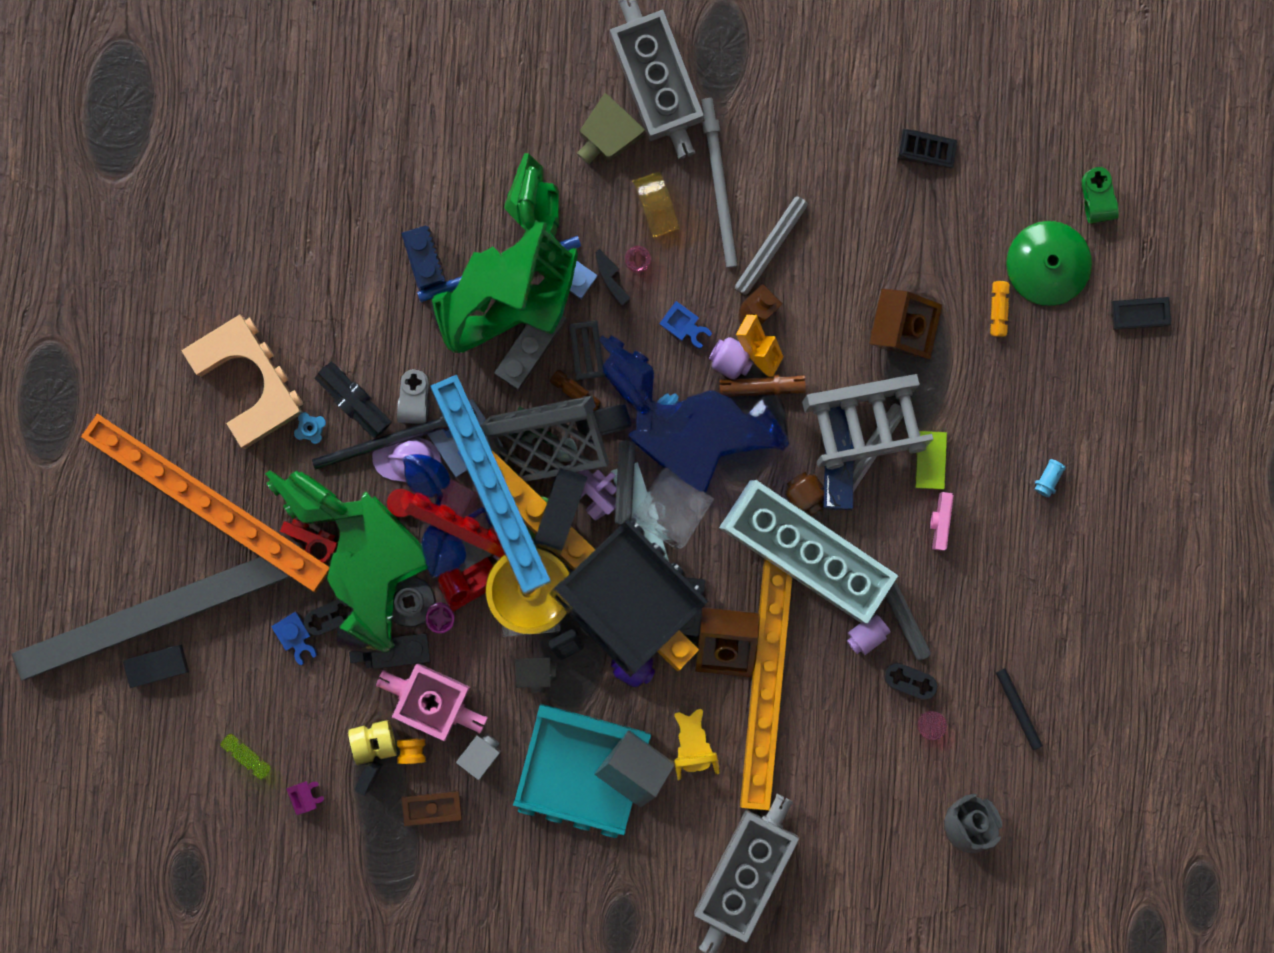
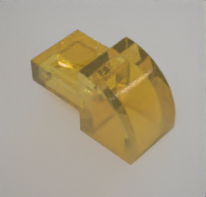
M656 172L634 180L633 184L652 237L655 238L680 229L661 173Z

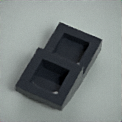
M599 248L595 253L600 274L615 301L623 308L631 301V298L613 280L619 273V268Z
M182 645L123 660L130 688L189 672Z

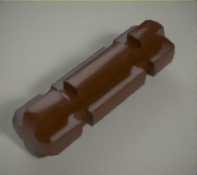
M557 370L550 379L554 386L557 388L561 387L562 392L572 399L590 396L586 389L574 380H569L568 376L560 370ZM593 396L596 405L593 411H596L600 406L601 402L599 399Z

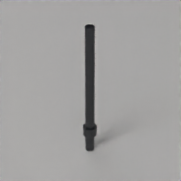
M473 407L472 409H473L474 414H475V416H476V418H477L476 411H475V409H474V407ZM440 415L439 419L312 459L313 466L317 470L442 429L448 431L449 428L443 415Z

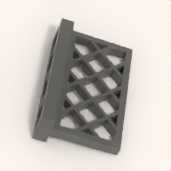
M593 396L489 416L480 425L484 436L488 437L491 449L506 464L510 460L523 468L518 476L525 482L557 476L560 467L578 472L605 467L609 464L593 409L596 407ZM587 419L590 429L587 436L573 428L576 421ZM556 425L566 431L561 442L547 433L550 426ZM530 430L540 436L535 447L521 438L525 431ZM569 434L583 442L578 452L564 444ZM504 435L514 441L509 451L499 445L498 436ZM543 439L557 447L552 457L538 449ZM517 444L531 452L526 462L513 454ZM586 445L597 451L599 460L591 461L581 455ZM560 450L574 458L571 465L565 466L555 460ZM534 455L548 463L545 470L539 471L530 465Z

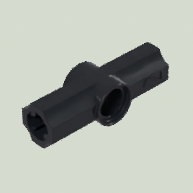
M332 361L325 365L314 378L335 399L334 402L351 419L354 418L374 439L381 435L392 423L371 401L372 398L355 381L352 382Z

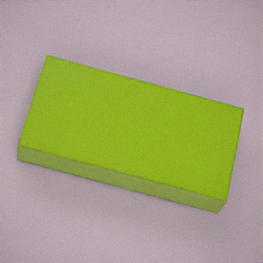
M919 431L920 436L932 434L933 440L926 446V450L916 453L915 488L944 489L947 432Z

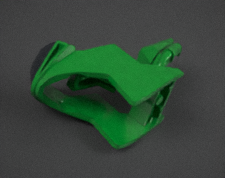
M524 153L504 206L505 210L526 230L521 240L502 253L493 246L482 253L473 252L457 288L452 293L436 294L431 299L430 309L435 327L447 348L453 353H464L519 323H524L552 334L562 318L572 286L578 251L576 248L568 251L555 238L557 228H559V190L553 183L543 182V166L529 153ZM535 271L545 277L539 285L531 284ZM491 299L496 300L489 311L485 313ZM477 310L485 313L481 316H469Z
M269 470L265 473L270 479L267 485L275 496L281 494L286 501L283 507L292 519L297 517L306 524L336 521L340 530L337 551L333 553L327 578L337 598L353 608L354 612L337 629V646L360 653H388L395 647L392 640V616L396 587L398 583L433 567L435 564L434 560L424 546L375 496L371 497L365 492L361 501L342 503L337 499L338 496L303 472L295 471L287 480H284Z

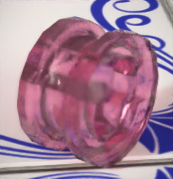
M634 246L627 251L625 262L629 270L640 273L645 271L650 265L651 257L646 248ZM634 252H640L641 257H646V262L642 261V266L636 267L635 262H630V256L634 257Z

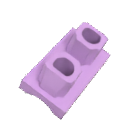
M589 470L578 472V474L587 476L581 498L587 493L594 501L586 509L587 513L594 520H597L605 514L609 515L614 511L616 498L613 494L616 492V487L611 481L616 475L611 472L605 477L599 470L594 474Z

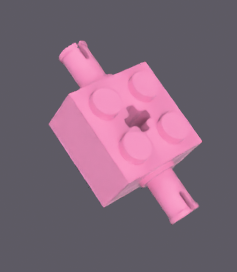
M420 663L415 665L410 678L407 680L383 669L379 677L390 683L378 679L376 687L399 696V702L392 715L393 718L443 741L447 739L453 724L456 725L457 723L480 734L484 726L473 722V720L484 725L488 718L464 707L465 704L463 703L470 686ZM435 695V701L439 705L433 706L431 709L427 708L428 702L425 701V697L429 698Z

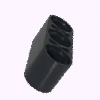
M561 467L559 468L533 542L534 545L561 554L585 487L587 476Z

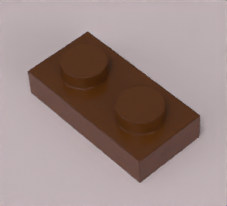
M460 791L402 797L404 826L462 820Z

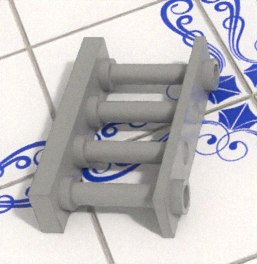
M917 374L807 394L802 401L804 412L813 411L814 415H817L826 454L821 455L817 460V466L835 469L844 465L843 462L909 450L911 454L926 450V446L931 443L933 436L932 434L920 436L910 397L913 395L912 392L920 385ZM896 396V399L900 400L908 439L892 440L883 403L886 397ZM868 401L873 407L881 444L865 447L856 406H858L859 402ZM838 406L845 410L854 449L840 452L837 451L828 414L830 408Z

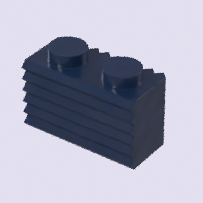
M426 225L401 233L416 284L420 291L447 281L441 267L442 264L439 261L440 258L431 234L432 231Z

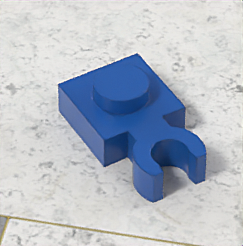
M675 301L659 323L661 327L680 341H683L686 335L689 336L692 345L698 349H701L703 345L697 341L696 336L699 333H704L708 337L712 335L708 328L694 325L699 317L677 301Z
M297 611L271 626L286 651L292 647L295 649L294 657L299 665L305 663L301 657L304 650H308L313 658L318 656L316 649L305 641L312 635L305 629L304 622Z

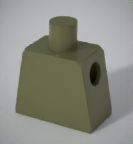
M605 93L580 130V136L587 143L577 152V155L588 165L599 154L610 162L645 135V129Z

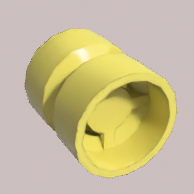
M389 720L373 723L370 729L366 726L349 729L351 750L357 765L373 762L375 756H378L380 759L397 756L395 738ZM377 738V740H378V745H377V746H374V745H373V740H372V739Z

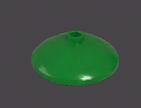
M1042 221L1028 226L1015 237L1007 253L1006 269L1012 286L1023 298L1037 305L1056 306L1070 301L1084 289L1091 274L1092 258L1086 241L1075 229L1061 222ZM1049 256L1056 258V266L1048 264L1047 259Z

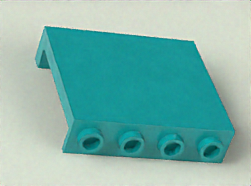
M540 704L513 806L519 807L518 812L534 816L535 812L546 814L545 819L552 822L562 823L563 819L573 821V827L590 831V827L602 829L601 834L608 837L617 838L618 834L624 835L633 802L594 774L628 730L648 744L651 733Z

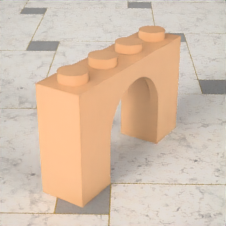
M239 314L181 351L195 374L200 377L234 358L250 359L260 368L264 377V390L261 398L253 407L226 423L241 448L246 449L303 413L300 408L303 402L295 390L290 392L285 382L289 379L280 366L275 368L270 358L274 355L266 342L260 344L255 335L259 331L251 318L246 320Z

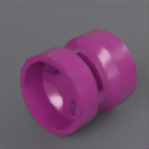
M441 602L431 605L426 613L428 628L435 633H445L451 629L454 623V612L448 604Z

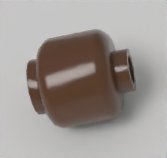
M804 472L787 483L789 488H787L785 495L791 504L805 513L808 512L810 516L823 509L824 486L816 475H807Z

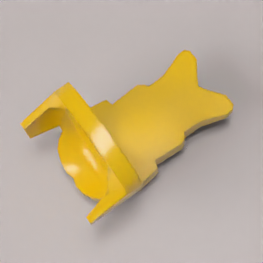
M697 709L690 716L680 712L675 713V719L681 731L678 734L680 741L678 758L674 760L677 779L681 780L682 768L687 772L703 771L709 768L711 763L713 764L715 774H720L717 753L711 751L710 744L706 742L705 730L701 726L703 710Z

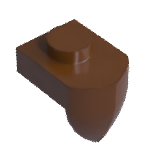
M762 284L742 303L738 315L740 326L746 315H757L760 324H763L783 303Z

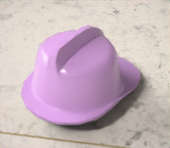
M422 438L404 441L373 451L372 454L373 464L377 472L385 478L396 481L424 483L437 474L441 464L440 454L436 446Z

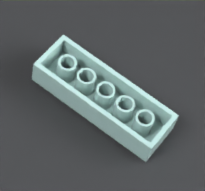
M750 480L719 529L861 623L868 624L898 577L897 574L757 480Z

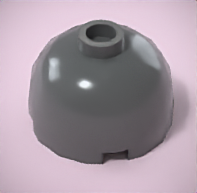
M970 794L958 799L948 808L944 819V831L951 844L958 850L971 854L989 850L1001 839V836H998L999 829L1002 828V820L998 810L987 798L982 800L979 797H975L978 794Z

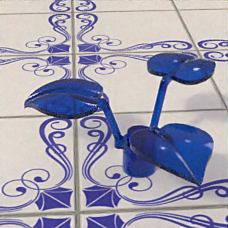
M406 455L402 460L404 463L405 479L410 489L415 494L418 492L428 498L436 494L435 504L441 506L443 498L441 490L447 488L450 484V477L446 468L439 461L427 455ZM484 507L468 515L474 519L478 515L486 513L487 522L493 527ZM429 525L422 536V550L432 578L460 567L466 559V549L463 542L458 537L435 526Z

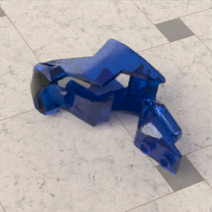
M603 335L599 339L602 346L610 354V357L602 366L606 378L622 397L637 410L636 430L628 435L632 438L631 441L635 442L636 446L683 485L701 496L706 494L718 461L722 456L772 448L784 452L790 444L787 415L780 395L764 397L747 415L743 414L731 398L713 390L687 397V400L671 405H662L654 401L655 373L654 369L647 364L649 359L636 350L633 354L623 349L625 344L612 335L609 339Z

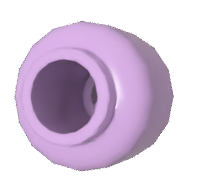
M731 337L726 338L724 341L719 339L709 357L712 361V369L732 380L736 379L740 374L746 376L753 364V361L749 359V354L744 351L740 342Z

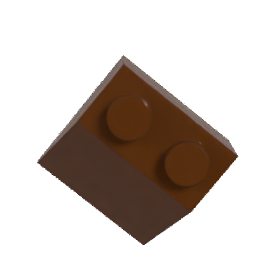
M881 289L869 344L888 351L930 360L942 304L909 291Z
M702 608L698 638L699 650L697 651L695 672L752 677L758 641L759 613Z

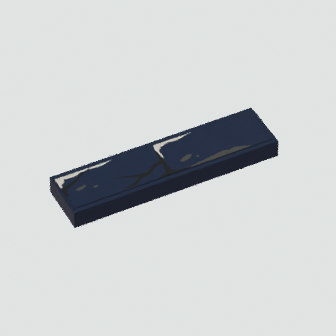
M841 406L830 408L828 414L837 451L854 449L845 410L841 409ZM854 460L843 462L844 465L835 469H827L824 466V510L852 511Z

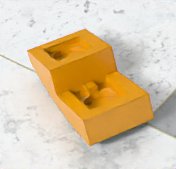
M746 315L736 336L754 364L767 376L773 377L784 357L775 336H765L757 315Z

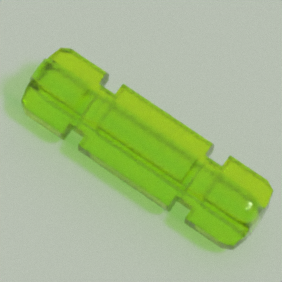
M228 734L222 740L220 746L227 753L231 751L233 753L231 756L247 770L252 769V774L258 779L262 780L270 772L271 766L264 760L260 762L258 760L260 757L244 743L240 745L238 743L239 739L233 734Z

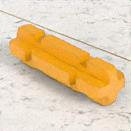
M995 281L992 284V293H995V297H992L991 320H993V324L990 326V334L995 337H1004L1007 335L1008 325H1005V321H1008L1009 298H1006V294H1009V283L1006 281Z

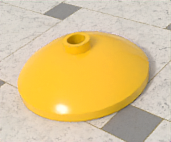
M536 548L551 581L545 586L523 594L506 555L499 559L488 576L486 597L489 608L494 617L503 626L512 631L522 634L541 633L558 624L567 613L550 593L555 586L569 575V572L561 560L543 549Z

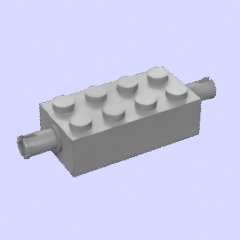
M618 0L627 23L610 29V38L648 138L651 142L664 136H670L678 159L685 158L686 154L683 146L687 155L691 156L695 153V150L692 147L686 130L690 126L703 122L704 115L663 10L643 17L636 0H628L630 7L626 0Z
M776 794V798L767 816L761 817L747 809L745 810L694 911L696 917L708 922L710 925L702 944L699 946V949L706 953L712 943L708 952L717 953L726 934H731L747 943L799 840L796 834L784 829V826L781 825L791 804H793V801L788 798L785 799L780 808L784 796Z

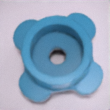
M306 412L301 413L298 416V429L294 431L295 437L298 440L308 439L314 444L319 443L322 440L321 433L323 427L326 425L325 419L322 416L312 417ZM309 425L313 427L311 431L307 429Z

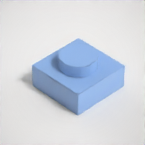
M577 261L570 292L582 299L598 276Z

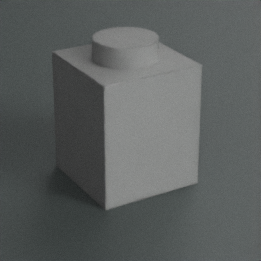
M487 733L484 736L478 734L456 763L479 780L501 752L497 748L499 742Z

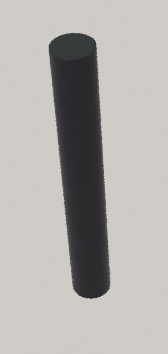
M1006 668L995 672L1032 750L1042 747L1043 744Z

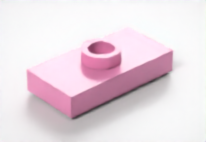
M939 493L937 512H932L930 529H935L932 546L934 550L943 551L947 549L953 493Z

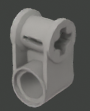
M408 370L401 378L397 409L398 423L423 424L428 420L429 380L422 371ZM417 374V379L422 380V384L418 385L416 390L413 391V386L408 385V380L413 379L414 375Z

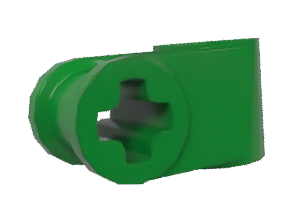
M1095 167L1086 172L1082 177L1081 185L1088 223L1094 224L1118 219V204L1114 195L1110 172L1103 167ZM1095 176L1097 179H1102V183L1098 187L1097 184L1091 183V179Z

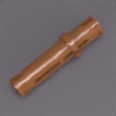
M778 374L768 378L719 380L720 398L806 393L805 375L779 377Z

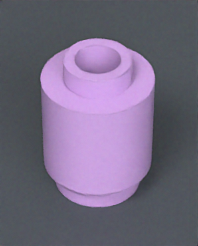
M876 614L869 620L868 624L860 623L849 631L850 639L847 642L856 654L862 652L866 655L887 639L886 635L890 633V630Z

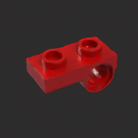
M293 519L292 523L284 521L280 532L306 542L305 551L315 557L313 554L314 546L318 543H323L327 547V554L324 558L318 560L325 564L332 559L333 553H336L338 542L334 541L335 535L321 529L318 534L309 531V524L297 519Z
M488 557L462 572L459 569H450L439 576L438 586L453 612L486 593L487 579L494 567Z

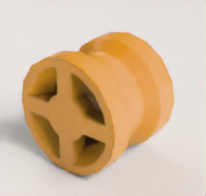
M425 739L397 740V747L400 748L397 763L414 764L426 762V756L423 754Z

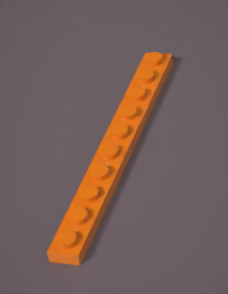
M98 413L81 437L313 592L316 593L327 577L330 567Z

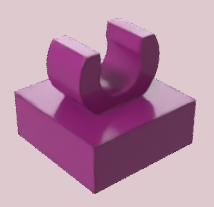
M305 781L286 788L296 815L316 809V804L324 800L323 796L314 798L311 794V789L318 786V782L307 783Z

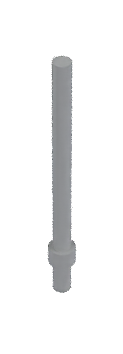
M713 98L702 99L705 120L702 122L703 133L707 134L726 268L737 266L718 138L720 125L719 120H716Z

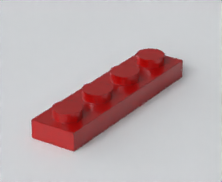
M406 490L400 499L405 513L497 557L502 558L506 555L494 528L488 530L480 526L479 522L469 516L463 518L457 515L450 507L443 504L438 506L432 503L427 496L418 492L413 494Z

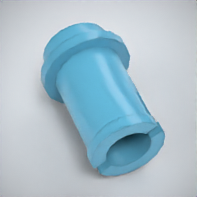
M1050 459L1040 480L1035 481L1036 487L1034 490L1045 497L1055 494L1056 490L1054 488L1066 467L1060 462Z

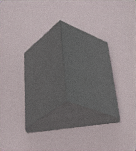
M628 730L594 775L641 808L656 797L675 763Z

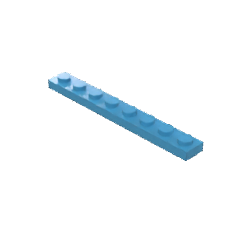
M455 375L431 385V391L523 594L551 582L458 376Z

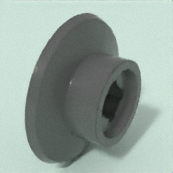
M413 576L398 583L392 620L403 627H417L426 622L427 610L436 603L435 594L431 586L423 579ZM413 596L415 606L406 608L404 598Z

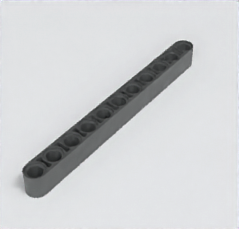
M303 541L295 543V545L305 551ZM259 557L26 647L11 655L20 679L23 681L280 582L291 576L264 558Z

